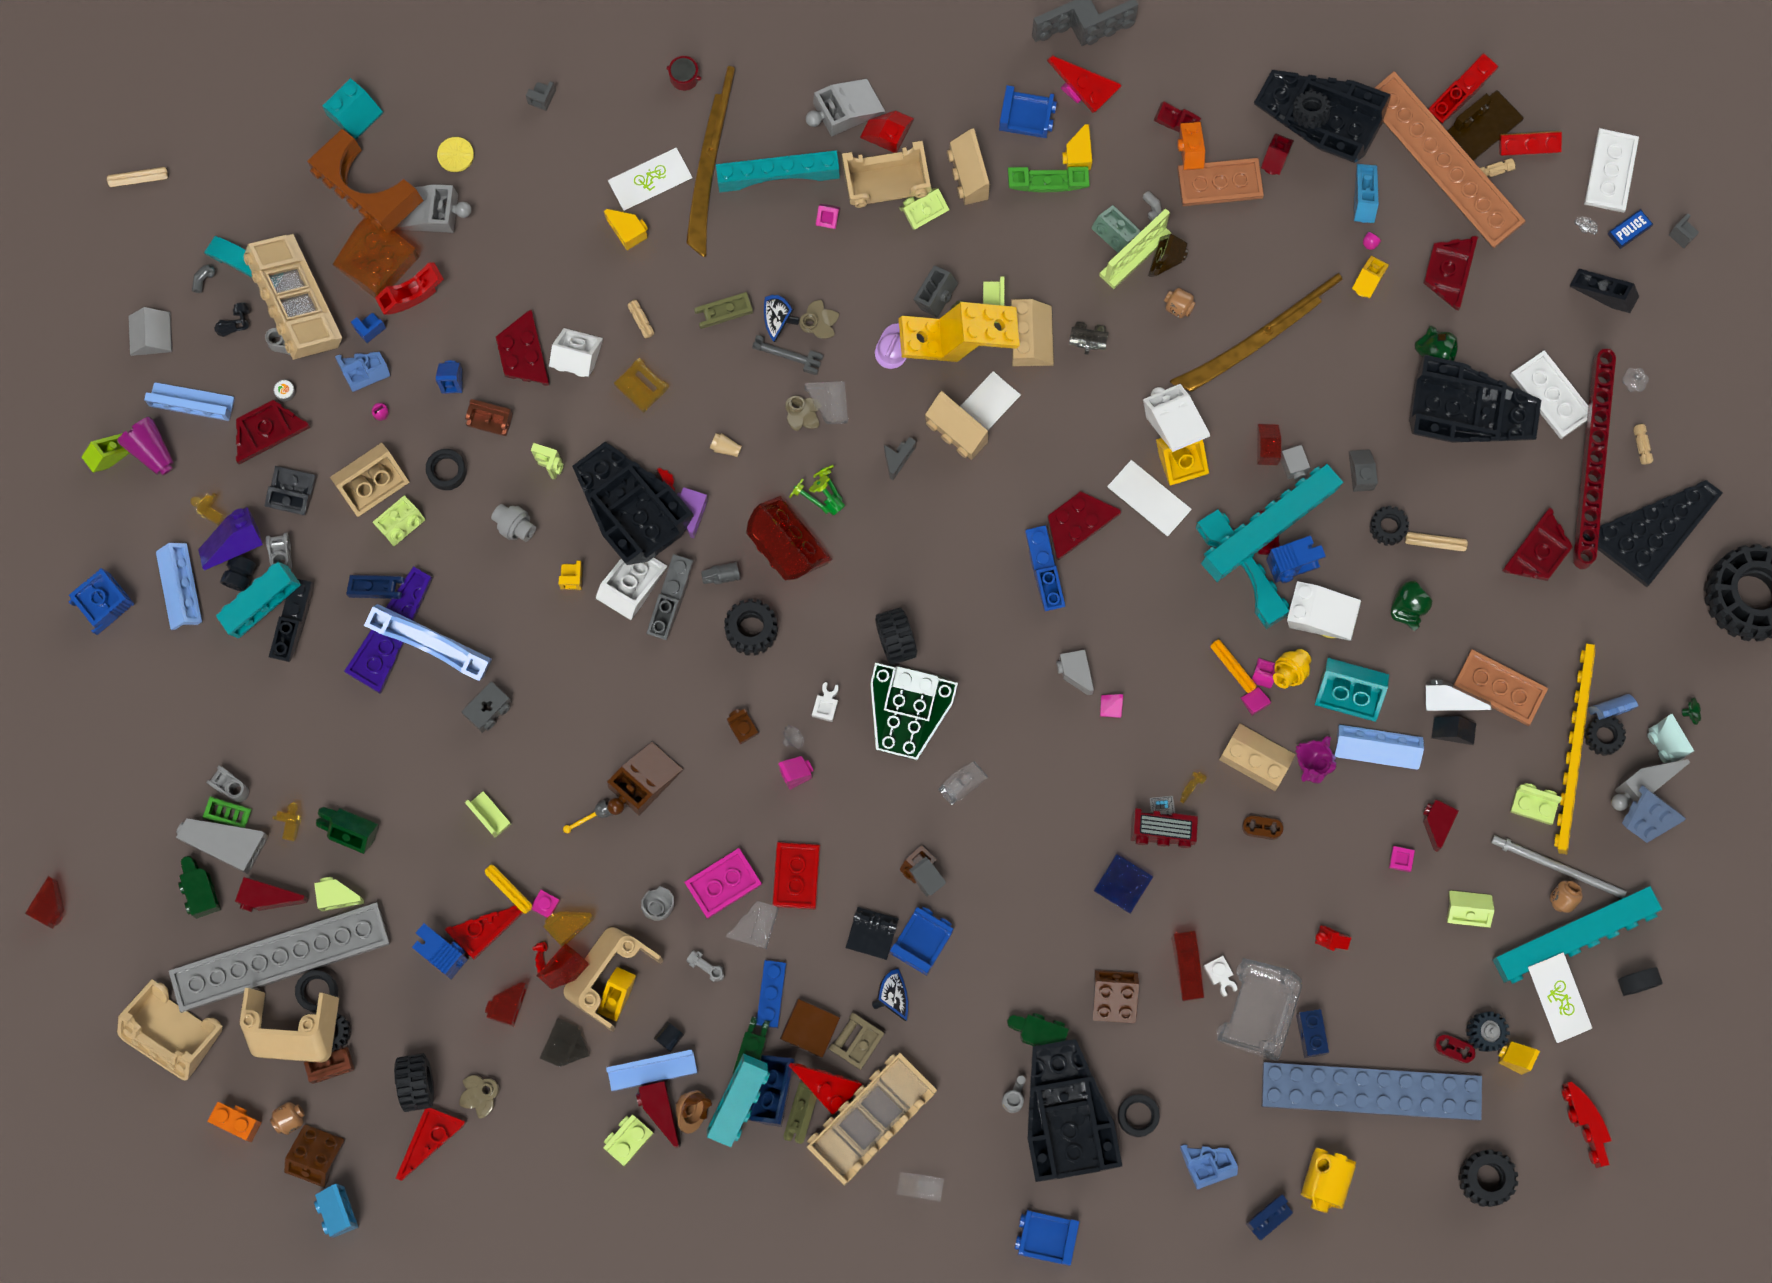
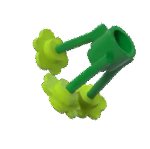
M833 465L822 468L821 471L814 474V478L820 476V479L816 480L809 488L810 492L823 491L827 497L823 501L826 505H823L803 490L804 485L801 484L804 481L803 478L797 486H794V490L789 496L791 498L794 494L798 496L800 493L820 507L825 514L830 512L832 516L845 506L842 502L843 498L839 495L829 477V474L832 473L830 470L834 468ZM828 485L831 488L833 494H830L826 489Z

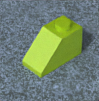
M123 433L90 442L82 455V459L93 473L109 469L130 454L117 441Z

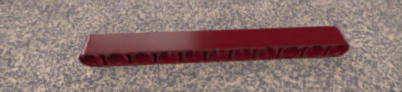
M1611 349L1600 350L1592 364L1573 563L1579 569L1589 568L1597 557L1616 355ZM1600 358L1607 359L1608 364L1603 363ZM1598 377H1603L1606 383L1600 382ZM1596 397H1602L1605 403L1599 402ZM1594 416L1601 417L1603 422L1596 421ZM1592 436H1598L1601 442H1596ZM1590 455L1597 456L1599 462L1593 461ZM1589 475H1594L1597 481H1591ZM1587 494L1592 495L1595 501L1588 500ZM1585 514L1591 515L1593 521H1588L1585 518ZM1583 534L1589 535L1591 541H1586L1583 538ZM1581 554L1587 555L1589 561H1584L1581 558Z

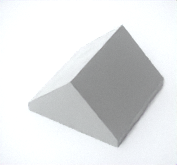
M143 307L129 315L131 356L172 352L170 312Z

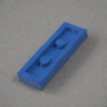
M764 961L756 1026H762L765 1020L770 1021L769 1027L778 1028L786 963Z

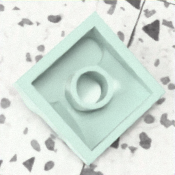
M1673 714L1668 715L1659 723L1649 728L1648 738L1653 745H1656L1659 750L1658 755L1663 763L1681 761L1694 751Z

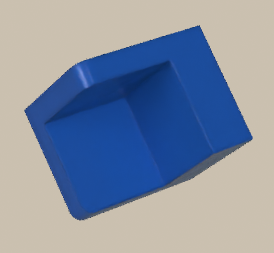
M371 313L362 321L357 317L351 321L355 331L366 343L386 329L383 321L378 319L374 313Z

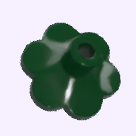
M1692 698L1688 703L1689 708L1682 709L1683 717L1689 716L1693 724L1698 725L1699 721H1701V708L1696 698Z

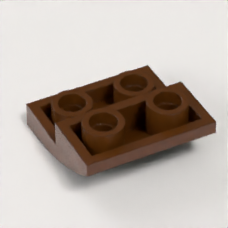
M797 999L780 1039L823 1058L840 1017Z

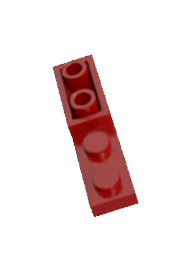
M1483 53L1428 110L1443 124L1479 91L1499 66Z
M1573 1082L1563 1084L1562 1096L1564 1101L1568 1102L1570 1108L1568 1110L1569 1120L1571 1123H1574L1575 1127L1584 1126L1582 1133L1585 1142L1589 1143L1590 1146L1589 1158L1591 1163L1595 1164L1596 1168L1610 1165L1603 1143L1612 1140L1603 1118L1592 1101Z

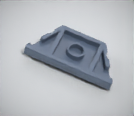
M1642 785L1639 789L1642 795L1638 803L1633 801L1629 813L1625 816L1622 824L1648 843L1680 824L1686 818Z

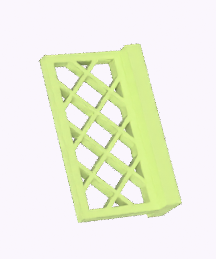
M1167 209L1162 211L1110 260L1107 267L1100 272L1099 276L1113 289L1156 250L1160 237L1171 234L1166 228L1170 212Z

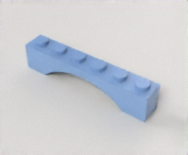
M379 604L372 607L364 626L382 635L417 647L478 681L484 678L492 661L491 658Z

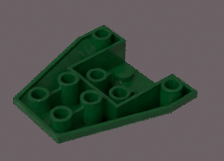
M875 662L870 684L876 750L918 760L952 706L958 682L902 666Z

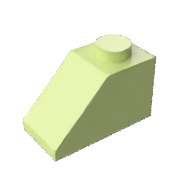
M333 877L322 878L320 882L314 883L317 907L320 911L364 904V900L336 879L333 880Z

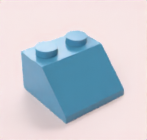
M334 1184L315 1195L317 1200L314 1201V1205L318 1214L321 1213L324 1221L321 1224L326 1235L329 1234L330 1237L334 1238L359 1228L344 1186Z

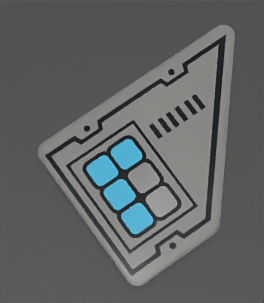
M1173 796L1150 798L1152 813L1153 811H1160V814L1167 815L1175 813Z

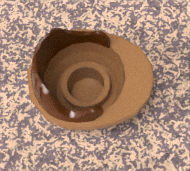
M698 1090L690 1091L681 1095L676 1103V1116L678 1118V1126L682 1132L687 1134L693 1133L700 1127L703 1120L707 1118V1110L712 1106V1102L704 1093Z

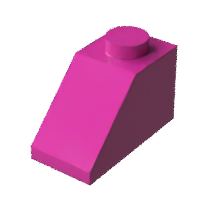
M802 756L778 763L780 773L789 790L812 779L811 772L814 770L809 760L804 761Z

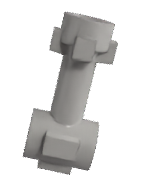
M693 950L686 960L691 967L694 968L696 965L710 974V980L713 982L722 981L725 978L721 966L713 967L702 959V953Z

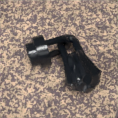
M246 303L234 304L232 309L233 315L240 316L239 320L220 319L216 323L214 330L219 336L225 337L233 332L246 330L249 327V322L244 318V315L250 313ZM237 323H242L243 327L237 328Z

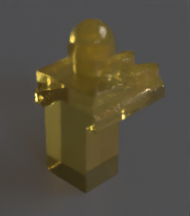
M213 493L212 496L206 494L203 500H200L199 497H192L190 503L197 507V514L218 526L224 516L211 508L218 495L216 493Z
M292 802L288 805L287 812L277 811V816H272V819L286 822L282 839L296 841L301 815H296L298 806Z

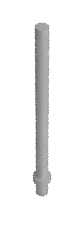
M1494 835L1491 840L1492 844L1501 847L1505 852L1509 850L1622 899L1626 896L1627 891L1516 845L1508 838L1505 840Z

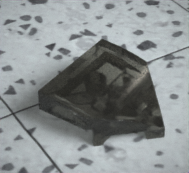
M557 1018L539 1059L561 1067L590 1056L578 1027Z

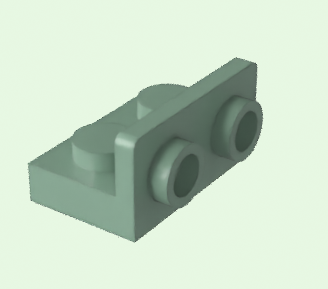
M1113 205L1098 215L1092 226V230L1117 253L1141 232Z

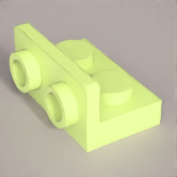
M931 188V191L923 198L914 199V197H910L903 201L904 205L899 207L901 211H904L914 230L949 211L938 188Z
M533 443L531 452L535 460L538 461L537 464L546 467L550 477L556 479L557 474H561L564 466L558 451Z
M403 496L375 519L373 524L395 546L423 523L425 518Z
M1524 783V785L1516 788L1510 812L1552 825L1562 797L1557 796V793L1554 791L1537 790L1536 786Z
M633 1114L631 1117L626 1116L618 1125L621 1128L616 1134L612 1132L604 1141L606 1145L603 1148L624 1167L654 1134Z

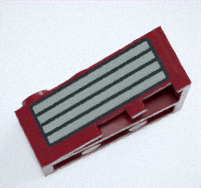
M1135 808L1131 822V841H1136L1135 844L1148 845V842H1153L1161 847L1178 844L1180 848H1191V845L1196 844L1198 816L1176 813L1167 815L1160 814V811L1141 813L1142 809Z

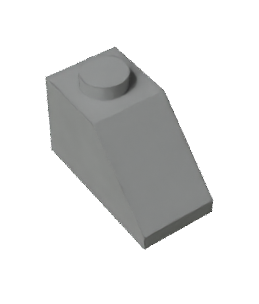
M1085 650L1060 654L1059 661H1056L1058 674L1062 673L1065 681L1085 694L1092 695L1094 688Z

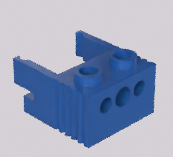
M1308 536L1271 549L1266 561L1275 583L1279 581L1287 583L1294 579L1293 576L1320 568L1318 560L1326 557L1322 545L1312 548L1314 542L1312 537Z
M102 568L96 574H93V577L91 576L90 579H87V582L82 583L70 593L71 600L68 601L73 606L77 605L92 626L95 627L91 631L96 635L101 633L119 618L122 613H125L128 608L134 605V602L114 577Z
M423 923L416 934L425 941V944L417 941L412 948L452 980L468 959L464 956L466 952L454 941L449 944Z

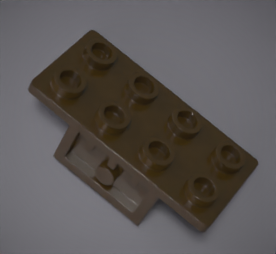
M1496 90L1490 96L1486 93L1456 118L1454 125L1447 132L1474 161L1500 140V134L1510 132L1523 121L1524 117Z

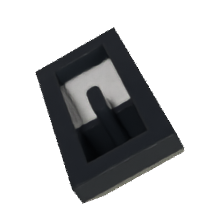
M1461 716L1434 717L1431 739L1474 745L1476 723Z

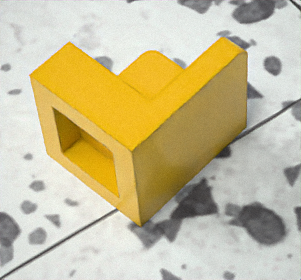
M576 561V564L561 565V576H559L558 583L560 589L582 590L583 565L581 561Z

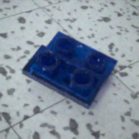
M1116 854L1094 891L1131 914L1154 876Z

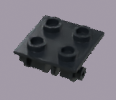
M857 907L845 948L887 960L899 919Z

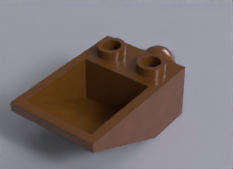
M651 742L621 766L607 781L608 788L618 796V798H613L608 802V811L613 815H619L623 812L624 804H626L640 816L683 769ZM624 784L627 789L622 790L620 786ZM638 798L642 799L639 803L635 801Z

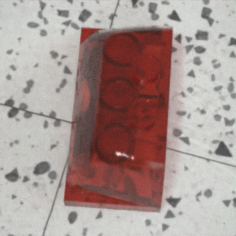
M781 496L760 503L753 510L748 520L746 533L754 542L758 551L767 558L771 567L784 580L798 579L811 571L827 565L832 560Z

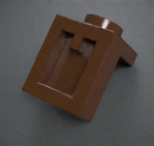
M737 709L729 714V718H727L728 725L740 744L759 734L746 709Z
M922 845L904 861L900 868L903 875L914 884L916 881L910 869L925 857L932 864L937 860Z

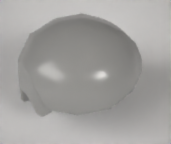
M661 886L656 890H648L641 900V911L645 917L654 921L666 919L674 908L673 894L670 890Z

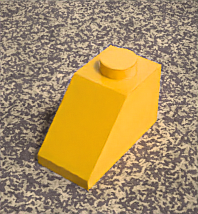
M1085 124L1066 144L1065 152H1062V163L1066 164L1067 169L1068 167H1088V170H1091L1092 153L1089 124Z
M610 209L604 211L605 219L626 250L647 239L646 231L648 228L642 219L638 220L636 215Z
M1371 255L1362 268L1352 289L1361 297L1371 298L1389 264Z
M616 967L607 981L597 1013L617 1022L631 993L636 975Z
M1511 1041L1503 1048H1500L1498 1063L1523 1075L1532 1070L1540 1051Z

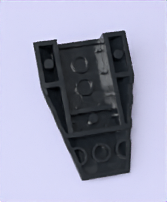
M1272 70L1254 101V105L1317 149L1355 163L1366 155L1379 131L1391 94L1353 80L1338 81L1337 78L1328 77V79L1317 78L1316 75L1301 76L1299 73ZM1307 91L1309 93L1316 91V94L1320 92L1322 96L1327 97V100L1330 101V114L1325 125L1321 124V127L1317 128L1315 126L1314 129H1311L1310 126L1304 128V125L1300 126L1298 122L1294 121V101L1301 93L1305 95ZM1313 108L1306 109L1307 111H1317Z
M1424 355L1414 383L1409 422L1412 434L1452 443L1536 440L1542 400L1518 388L1514 389L1501 380L1497 381L1482 371L1478 372L1465 363Z
M607 442L602 443L572 466L602 536L626 565L650 561L682 537L694 516L667 483L659 480L651 472L644 470L638 463L628 459L626 455Z
M1076 1039L1033 1046L1027 1139L1035 1182L1057 1180L1123 1167L1114 1121Z

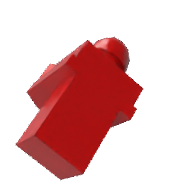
M1324 925L1320 926L1319 932L1315 936L1317 940L1315 944L1335 951V948L1348 950L1351 937L1340 934V932Z

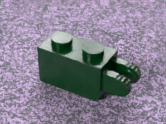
M328 807L319 808L318 815L320 818L316 820V826L328 832L327 837L329 840L363 854L375 841L378 828L377 823L341 808L338 811Z
M185 856L180 861L183 874L179 875L181 882H178L182 895L185 894L187 902L184 904L188 915L191 914V916L197 919L220 911L221 908L210 874L199 868L196 860L190 856Z
M1033 1013L1032 1016L1028 1014L1027 1018L1011 1015L1007 1020L1009 1028L1021 1033L1020 1039L1022 1043L1030 1046L1065 1041L1069 1031L1068 1028H1065L1066 1024L1053 1020V1023L1045 1021V1017L1037 1013Z
M752 1016L748 1031L745 1032L733 1074L743 1053L761 1061L767 1042L766 1035L770 1021L765 1020L762 1025L761 1035L759 1036L753 1034L757 1018Z

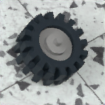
M1483 1012L1474 1015L1475 1018L1469 1020L1471 1024L1466 1027L1469 1029L1466 1035L1471 1037L1468 1041L1469 1043H1474L1473 1047L1475 1049L1479 1048V1051L1486 1052L1497 1051L1505 1046L1503 1043L1508 1042L1506 1036L1510 1035V1031H1506V1028H1509V1025L1504 1024L1506 1020L1504 1017L1500 1018V1014Z

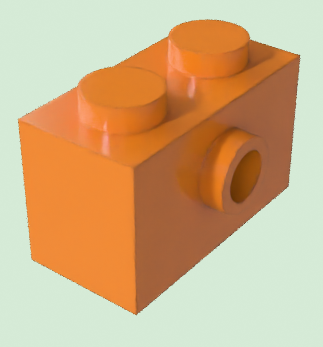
M1201 122L1180 123V137L1177 141L1178 152L1181 151L1184 170L1204 169L1205 146Z
M217 1102L207 1121L249 1142L253 1141L262 1123L246 1115L247 1110L237 1105L233 1109L220 1102Z

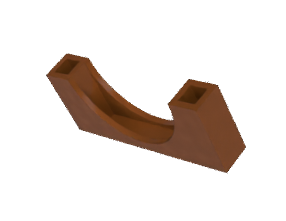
M341 129L307 161L311 167L310 172L315 178H322V182L327 188H334V192L339 198H346V202L354 210L358 208V212L366 220L370 218L375 228L378 230L382 228L386 233H390L424 200L417 189L405 179L395 186L377 193H359L350 189L347 182L348 172L352 162L362 150L356 140Z

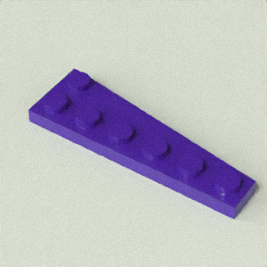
M413 566L404 583L397 590V592L402 593L401 599H391L386 608L414 621L431 583V576ZM371 629L344 672L381 694L404 642L382 635Z

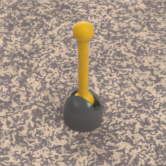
M604 799L597 803L594 813L570 826L565 825L563 832L568 834L571 832V829L595 816L606 818L612 815L607 809L606 800Z

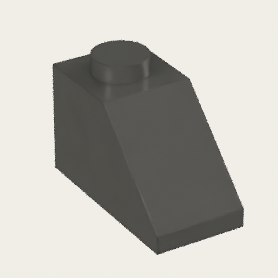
M1349 451L1353 492L1374 490L1378 481L1376 464L1371 451Z

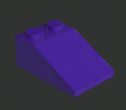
M248 507L236 509L232 514L228 515L198 549L204 571L263 545L259 529Z

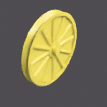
M451 137L440 144L437 158L445 170L461 172L471 165L474 151L471 144L464 138Z

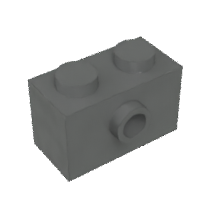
M934 265L913 300L922 311L938 317L945 304L950 301L958 282L951 272Z

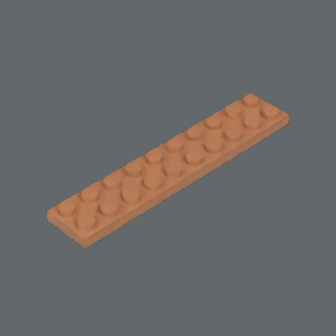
M1395 71L1375 87V89L1391 94L1383 123L1493 249L1526 222Z

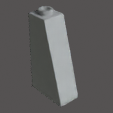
M188 818L178 826L176 831V838L246 874H249L269 837L264 832Z

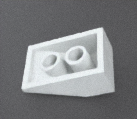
M652 558L648 562L626 565L620 559L600 584L596 599L632 620L667 569V565L656 558Z
M1297 581L1287 618L1289 628L1351 641L1361 600L1318 585Z

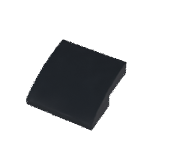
M275 466L271 486H268L264 506L306 515L317 475Z

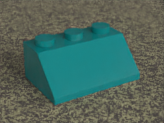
M1327 658L1315 705L1376 722L1388 689L1389 674Z

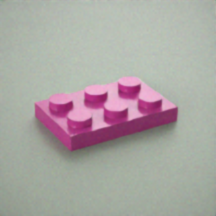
M739 848L684 882L707 919L762 885Z

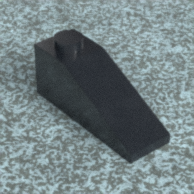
M1578 269L1570 284L1571 288L1612 309L1631 313L1639 298L1634 283L1583 269Z

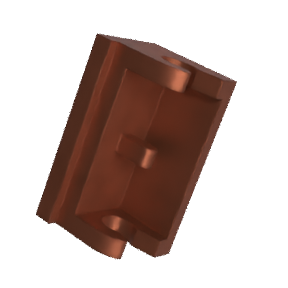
M471 399L465 419L467 420L466 425L469 427L507 436L513 415L510 409Z
M348 1047L332 1052L330 1058L325 1062H304L308 1081L312 1084L355 1070Z

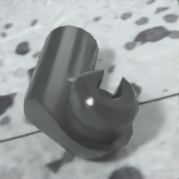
M203 265L194 274L193 292L202 293L204 279L206 277L212 278L215 275L214 267Z

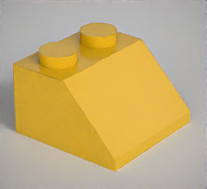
M1162 438L1156 439L1159 458L1170 486L1209 474L1203 440L1172 452Z

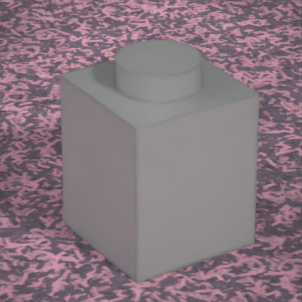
M1302 445L1281 452L1279 458L1287 479L1294 478L1299 480L1304 478L1310 466Z

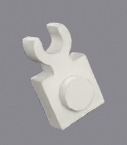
M825 682L822 686L824 696L817 695L812 717L833 722L838 700H834L833 697L838 694V685H835L834 691L829 692L826 689L828 683Z
M1224 956L1203 966L1212 984L1220 983V993L1223 997L1227 996L1226 986L1232 987L1234 992L1237 991L1236 984L1229 980L1233 973Z

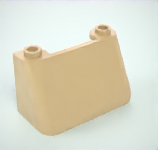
M923 141L912 142L913 147L908 151L905 147L902 148V152L867 158L858 155V158H854L852 152L842 154V166L850 204L861 208L871 203L914 196L916 198L927 196V193L931 191V184Z
M151 980L118 1016L117 1032L124 1042L178 1078L188 1080L221 1034L223 1026L215 1018H205L201 1021L187 1011L181 1013L178 1005L169 1000L168 988L162 983Z

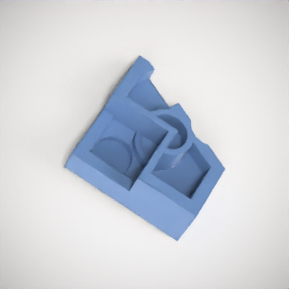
M380 352L354 354V358H342V355L335 356L352 392L390 376L387 364Z
M1625 694L1588 707L1590 715L1597 714L1599 720L1612 715L1614 717L1638 707V703L1633 696Z
M1187 1145L1180 1146L1196 1189L1237 1175L1238 1165L1229 1148L1211 1149L1210 1147L1202 1146L1201 1149L1187 1148Z

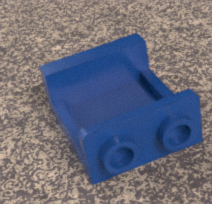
M1007 85L999 131L1047 138L1048 131L1052 132L1054 120L1050 119L1051 113H1055L1057 101H1053L1054 94L1050 93V97L1019 93L1014 92V86Z
M916 907L900 937L892 946L890 954L927 976L954 929L951 928L952 924L943 918L938 920L933 917V912L929 909Z
M1027 1210L1026 1215L1021 1214L1019 1227L1023 1228L1021 1237L1017 1236L1015 1249L1018 1250V1255L1071 1266L1079 1221Z

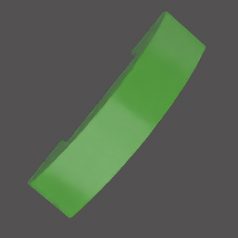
M1008 167L1007 169L1009 188L1015 190L1063 192L1090 186L1088 167H1068L1067 170H1028V167Z

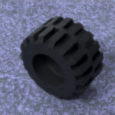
M748 599V602H744V600L739 601V605L734 604L732 610H728L727 618L724 620L725 634L730 642V646L732 648L735 647L736 651L740 654L744 652L748 656L750 653H754L755 656L760 651L762 653L766 652V648H771L773 641H776L778 626L774 611L770 610L769 605L766 603L763 605L762 601L758 599L757 602H753V599ZM747 618H757L763 623L764 628L757 636L746 637L739 632V625Z
M899 607L877 614L875 618L876 627L888 662L894 665L916 658V644L904 610Z
M424 1053L397 1057L394 1065L397 1097L404 1112L431 1108L434 1102V1086L428 1058Z
M1483 1150L1470 1155L1469 1158L1465 1159L1464 1165L1459 1170L1461 1175L1458 1176V1180H1461V1185L1459 1186L1465 1192L1463 1195L1466 1198L1469 1197L1471 1199L1470 1202L1477 1203L1482 1207L1503 1204V1202L1511 1199L1510 1196L1514 1195L1516 1192L1514 1189L1518 1186L1519 1181H1516L1518 1172L1514 1171L1515 1164L1510 1163V1158L1507 1155L1503 1156L1502 1152ZM1484 1165L1493 1167L1499 1175V1185L1492 1192L1482 1189L1477 1181L1478 1170Z

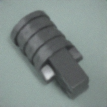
M737 562L720 566L716 565L711 567L712 569L701 571L704 584H722L724 582L740 580Z

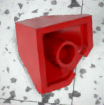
M893 111L869 119L860 138L893 153H897L914 118L898 111Z

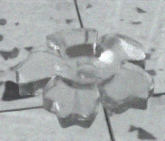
M1581 216L1574 221L1575 225L1580 226L1579 229L1585 234L1588 231L1591 234L1598 232L1597 223L1589 217Z

